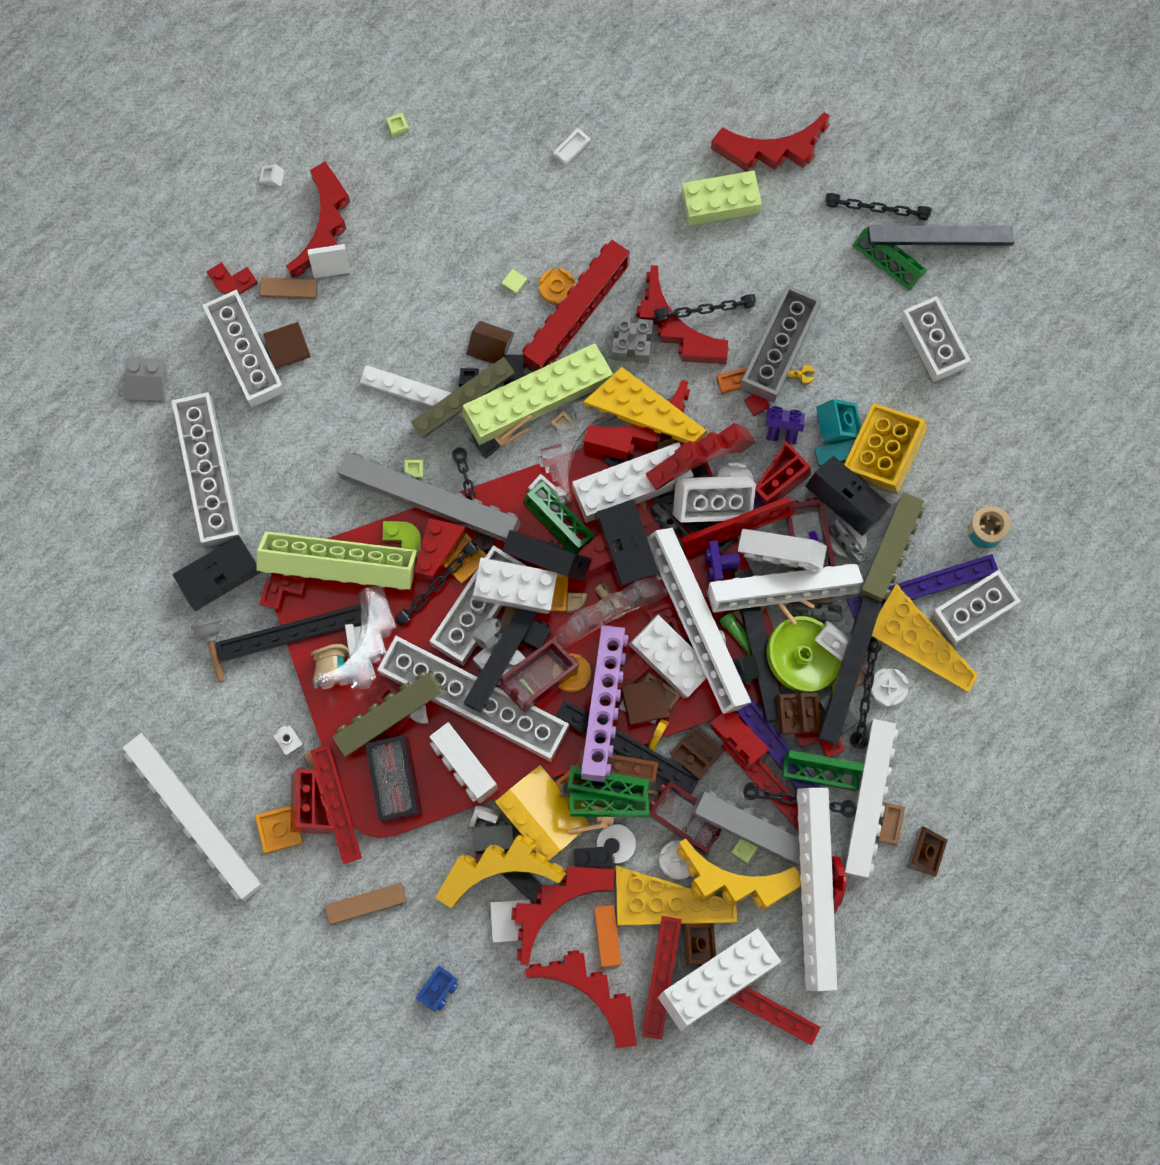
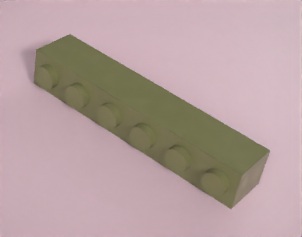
M503 357L412 420L411 424L419 436L425 438L460 414L464 404L490 393L516 375L506 358Z
M905 492L902 493L860 591V597L867 596L878 602H882L883 599L887 600L891 589H888L890 583L894 584L898 575L895 572L896 567H901L905 558L901 555L904 550H908L911 544L909 536L910 534H915L918 524L915 522L917 518L921 519L925 510L922 507L924 500Z
M425 671L415 677L417 681L412 684L407 682L399 688L401 690L399 693L394 695L392 692L383 698L384 703L381 705L374 704L367 709L369 713L364 716L359 714L352 719L353 723L347 727L344 724L335 730L337 734L332 738L345 757L445 692L434 673H426Z

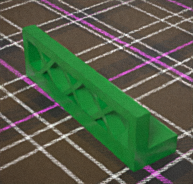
M868 227L864 228L852 246L909 291L912 290L917 281L928 270L897 245H875L876 247L870 245V248H863L859 243L864 237L868 239ZM875 250H882L885 259H877ZM889 261H896L899 265V271L891 270ZM910 272L915 276L910 284L904 280V273Z
M543 482L526 494L523 504L566 549L579 553L582 547L594 538L589 529ZM542 489L546 493L547 499L539 498L536 493ZM550 504L557 505L560 508V513L553 512L550 509ZM563 518H569L573 522V526L565 525ZM576 531L583 532L587 537L581 541L576 536Z
M789 750L783 755L781 778L857 791L858 776L864 771V764ZM788 764L795 765L799 772L797 774L787 773ZM808 767L813 768L818 775L811 778L804 770ZM831 771L836 779L828 781L823 773ZM845 774L852 775V785L846 784L841 777Z
M571 765L568 790L646 803L649 779L610 772V776H606L605 782L581 779L582 767ZM573 780L585 782L581 786L572 784ZM592 784L603 785L604 787L595 789ZM611 787L624 790L620 793L614 792ZM631 791L641 792L643 795L642 797L634 796Z
M569 793L568 809L570 817L649 818V797L647 794L646 803L644 804L590 793ZM633 794V795H634V796L642 797L643 794ZM593 805L605 807V809L597 811Z

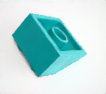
M832 399L816 406L823 442L834 444L857 438L861 429L857 403Z

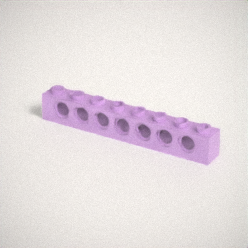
M604 625L601 628L581 779L605 782L606 776H610L611 764H608V757H612L614 745H610L611 738L615 739L616 727L613 726V720H617L619 708H615L616 701H620L621 696L618 683L623 681V671H620L621 665H625L626 653H623V646L627 647L628 635H625V628ZM610 646H616L618 649L616 651H610L608 648ZM608 664L615 665V668L607 669L605 666ZM605 682H610L613 684V686L610 688H606L603 686V684ZM607 700L610 702V705L602 706L600 703ZM600 719H606L608 723L605 725H601L598 723V721ZM599 737H602L606 741L600 744L597 743L595 740ZM595 756L603 758L601 762H594L592 759Z

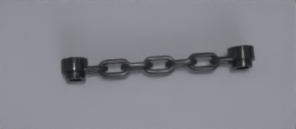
M827 193L825 198L826 206L835 208L840 204L845 205L849 209L859 210L861 208H868L872 212L878 213L890 211L899 216L917 215L919 220H929L932 208L927 206H918L916 211L911 210L907 206L897 205L895 207H888L886 204L879 202L867 204L857 199L840 200L841 196L835 193ZM849 201L858 202V207L849 206L851 204ZM875 205L883 206L881 207L882 210L874 209ZM898 208L907 209V210L905 211L907 214H905V213H898V212H899V209H898Z
M749 294L740 297L741 301L738 302L726 300L722 301L719 305L707 303L701 304L694 309L681 307L676 308L674 312H669L668 308H660L654 310V316L658 322H664L669 320L668 317L670 316L683 318L696 312L699 314H709L715 309L728 311L734 310L740 305L747 309L755 306L756 297L755 294ZM733 302L731 305L734 307L724 308L726 307L725 303ZM710 306L708 308L709 311L701 312L703 310L701 307ZM680 310H686V311H685L686 314H684V315H679V314H680L679 311H680Z
M457 447L452 452V458L457 463L459 472L464 475L463 488L465 494L472 500L474 499L475 488L473 482L467 477L469 470L466 461L467 451L462 447ZM458 454L463 455V458L458 459L456 456ZM464 463L466 470L465 468L461 470L460 464ZM470 483L472 491H469L468 494L466 485H469ZM477 532L478 547L484 552L491 550L493 547L492 538L488 535L480 536V532ZM488 542L489 545L487 547L482 546V543Z
M471 540L461 550L464 555L461 558H455L448 565L447 572L443 576L436 577L430 583V590L426 594H420L411 603L412 608L409 611L404 608L394 620L399 625L402 624L404 626L411 619L409 615L426 604L428 601L427 596L431 592H437L445 584V578L449 574L456 573L463 566V560L468 555L472 557L479 550L477 544ZM456 561L458 564L461 563L454 571V568H450ZM440 579L439 581L442 583L437 588L433 586ZM420 598L421 600H424V602L419 607H417L418 605L415 603Z
M871 637L867 649L868 667L864 677L863 698L860 703V720L856 732L850 737V744L858 749L864 748L868 742L866 737V719L871 703L870 693L874 683V666L877 661L878 652L882 648L881 641L875 637ZM871 653L875 654L874 659H870ZM867 677H871L870 684H867ZM864 702L867 703V709H866V710L863 709V703H864ZM860 727L864 728L863 734L859 732Z
M747 783L743 788V795L748 800L756 798L767 800L771 798L786 804L798 803L797 797L793 794L784 792L779 794L770 793L766 789L758 788L755 783ZM749 790H753L755 793L753 795H749L747 792ZM759 791H761V792H766V793H764V796H765V797H763V796H758V795H759ZM783 796L791 797V801L782 800ZM844 800L842 803H829V809L832 812L842 813L845 817H852L856 813V805L852 800ZM835 805H840V810L834 809ZM850 807L852 811L846 812L845 809Z

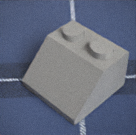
M126 358L124 380L127 401H165L167 365L163 359Z

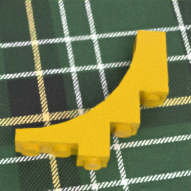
M519 835L515 838L507 854L504 853L505 850L500 846L490 845L485 850L478 864L470 855L458 857L435 898L452 909L464 893L474 884L498 873L512 871L531 872L545 876L557 883L563 880L566 873L560 865L556 863L551 864L546 861L544 855L538 852L536 854L533 853L537 845L533 844L531 838L526 835Z
M686 838L680 841L676 847L679 858L688 865L689 874L696 878L691 884V890L695 897H699L701 901L722 890L724 900L727 903L730 902L732 907L752 895L756 907L765 911L801 889V875L795 866L782 873L769 876L750 877L737 875L722 870L708 862L695 851Z

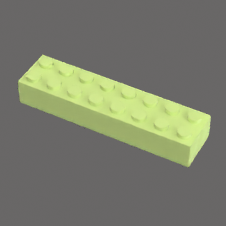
M594 343L464 404L461 414L476 441L481 445L506 433L529 415L532 417L527 422L597 390L613 373Z
M266 531L257 549V571L279 573L286 576L296 575L303 578L312 577L322 580H336L343 583L352 582L361 585L393 587L400 590H410L417 561V550Z

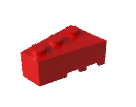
M787 441L784 442L780 452L774 457L772 464L756 485L755 496L763 506L784 498L811 476V466Z
M431 518L428 519L414 570L416 578L432 582L436 577L440 576L446 563H448L453 553L457 550L464 536L468 534L466 526Z
M601 533L578 553L592 558L585 578L612 566ZM618 541L612 542L615 552L621 551Z
M736 711L720 714L710 723L709 727L744 767L750 770L766 756L769 748L754 734L748 725H745L740 720L741 718Z
M296 769L291 774V832L330 834L335 827L328 813L329 809L323 797V790L317 771Z

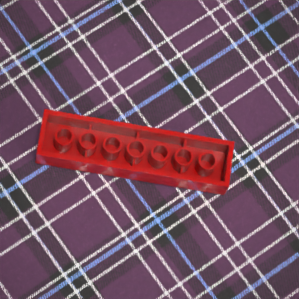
M612 239L608 244L605 243L600 250L601 254L597 258L594 257L589 264L590 268L586 272L583 271L576 286L570 287L567 292L568 296L564 301L561 300L557 304L554 314H550L546 318L544 327L542 329L539 328L533 336V341L524 346L522 350L524 367L534 372L557 360L629 267L630 251Z

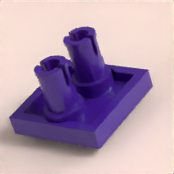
M778 406L768 408L765 426L769 427L766 439L771 441L772 434H774L773 441H778L779 430L783 428L787 429L785 441L790 444L792 437V444H797L798 431L803 432L805 414L795 409L786 411Z
M709 542V547L706 548L705 553L706 564H710L708 571L709 583L716 580L723 581L722 571L739 569V554L721 555L719 554L718 542Z

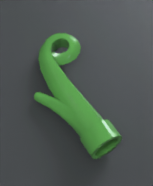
M730 612L721 618L719 622L738 642L747 656H750L745 630L736 622V618Z

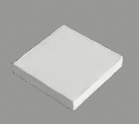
M345 244L308 250L314 279L351 273Z
M530 900L490 902L493 943L519 941L518 929L522 928V925H514L515 920H511L512 908H516L517 903L530 904Z

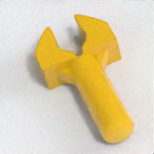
M803 365L799 371L790 370L787 378H799L802 381V385H808L814 381L815 377H806L804 374L815 373V370L809 365Z
M661 719L648 748L655 751L669 722Z

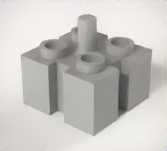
M616 317L612 360L627 361V357H634V362L649 363L653 320L638 319V323H631V318Z

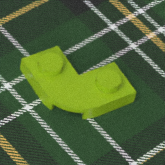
M383 521V542H402V548L417 550L418 559L421 548V536L418 529L408 522Z

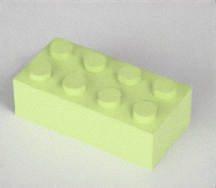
M755 171L682 183L681 193L688 226L761 212L762 202Z

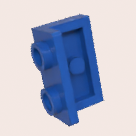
M438 965L415 999L435 1013L437 1010L441 1011L447 1003L445 1000L449 993L453 994L459 986L457 983L459 979Z

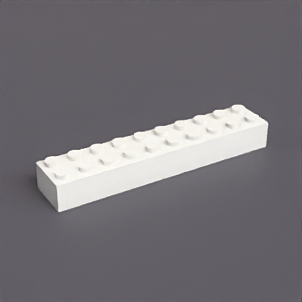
M395 636L377 669L380 675L401 686L407 682H410V684L417 681L415 677L424 671L426 673L433 672L445 692L431 701L552 762L569 730L568 723L535 706L524 713L498 687L493 691L481 713L463 705L478 677L398 636Z

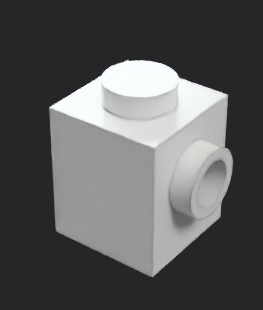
M290 725L288 727L283 726L276 731L277 734L274 735V738L288 758L305 748Z

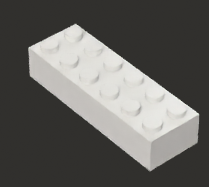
M237 290L203 304V308L250 407H255L285 393L282 383Z
M675 443L573 481L572 490L586 523L595 520V513L599 510L631 500L638 504L675 490L676 479L659 490H655L646 473L673 455L674 451L681 447L680 443ZM690 470L677 478H693L694 475Z
M494 545L485 557L486 559L526 566ZM478 569L430 639L432 647L462 666L465 665L478 645L473 638L475 629L484 620L496 618L504 606L472 599Z
M757 928L663 991L658 999L680 1031H683L774 969L781 960Z

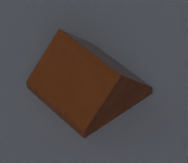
M479 321L472 330L466 354L494 364L501 358H505L514 337V332Z
M922 826L917 831L907 868L936 877L948 839Z
M686 923L683 925L686 966L703 965L716 956L714 924Z

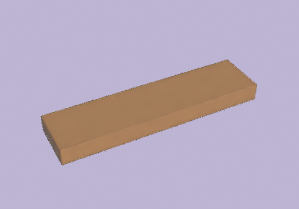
M398 883L327 904L325 908L329 923L332 925L406 903L407 900L402 883Z

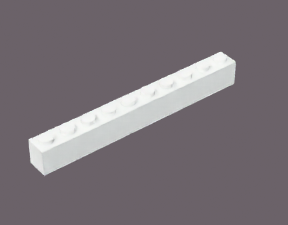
M673 528L656 530L647 537L656 566L723 714L740 710L751 703V700Z
M140 733L122 747L126 752L123 754L130 763L134 762L138 767L135 769L142 779L146 777L149 781L147 786L153 793L158 792L161 796L159 799L161 804L173 811L170 814L177 823L181 822L185 827L182 829L189 839L193 837L197 842L195 847L201 854L205 852L209 857L206 860L213 869L217 868L220 871L218 875L225 885L227 883L231 885L233 889L230 891L237 900L241 898L243 901H246L263 887L261 882L149 740Z
M828 788L797 789L806 991L837 990Z

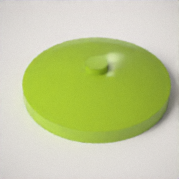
M796 616L793 618L797 624L793 625L787 619L772 631L768 639L767 660L770 669L784 686L793 691L817 692L828 686L835 679L841 661L815 641V637L825 627L823 623L811 617Z

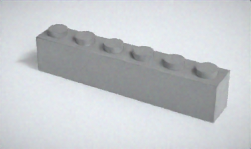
M707 790V792L699 794L691 815L795 866L800 865L799 834L795 833L792 835L788 833L787 828L781 825L776 827L770 824L771 821L765 817L760 816L757 818L753 816L751 810L746 808L741 810L735 807L736 803L728 799L723 801L717 798L718 794Z

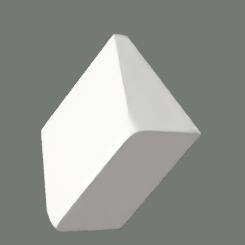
M277 164L262 166L259 183L281 186L284 169Z

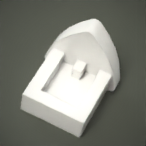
M476 805L469 826L475 827L478 818L496 823L501 812L482 805Z

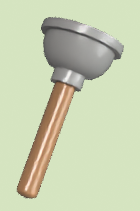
M221 618L192 625L191 629H194L196 635L204 638L205 643H208L217 681L224 682L225 677L215 640H217L215 635L220 631Z

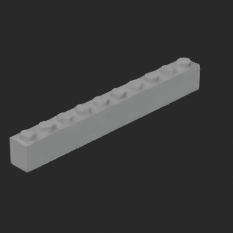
M346 452L337 471L341 479L459 525L466 526L503 542H506L509 530L518 531L521 525L517 516L511 512L505 514L500 512V509L490 505L487 507L477 499L469 500L459 492H455V494L448 492V489L438 485V487H435L425 479L417 480L407 472L402 474L391 466L383 467L379 462L370 459V461L365 460L363 456L357 453L352 455Z

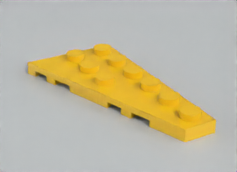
M623 367L583 401L584 406L588 408H597L599 412L605 414L608 412L616 415L618 419L643 428L646 426L654 429V432L659 434L665 433L672 436V439L683 443L689 440L698 442L706 435V429Z
M896 583L878 614L872 637L879 639L885 645L968 693L978 677L977 673L954 650V647L947 642L938 629Z
M616 865L617 926L660 925L661 916L682 919L681 924L737 923V905L732 907L730 902L727 903L724 898L712 895L701 901L699 897H695L690 888Z

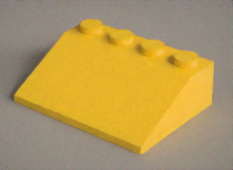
M872 403L844 465L859 478L880 489L898 494L928 430L925 419Z
M541 765L495 801V804L522 836L526 835L533 840V844L537 845L534 849L535 852L544 855L546 861L553 858L582 833L569 834L568 830L590 826L584 817H570L568 798L560 797V788Z

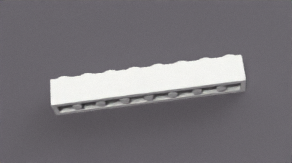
M844 564L834 567L827 566L815 571H789L787 573L755 575L748 578H734L724 581L716 580L710 582L707 595L712 611L720 612L858 594L862 589L864 581L857 564Z
M873 719L870 723L863 762L864 771L861 773L856 800V813L853 817L844 866L847 876L868 879L869 875H873L874 864L871 863L872 856H876L878 844H875L876 836L879 837L881 832V825H878L879 817L884 815L885 806L882 805L883 798L887 797L888 787L885 784L886 779H890L892 768L889 767V762L893 760L895 749L892 748L893 741H896L898 737V730L895 729L896 723Z

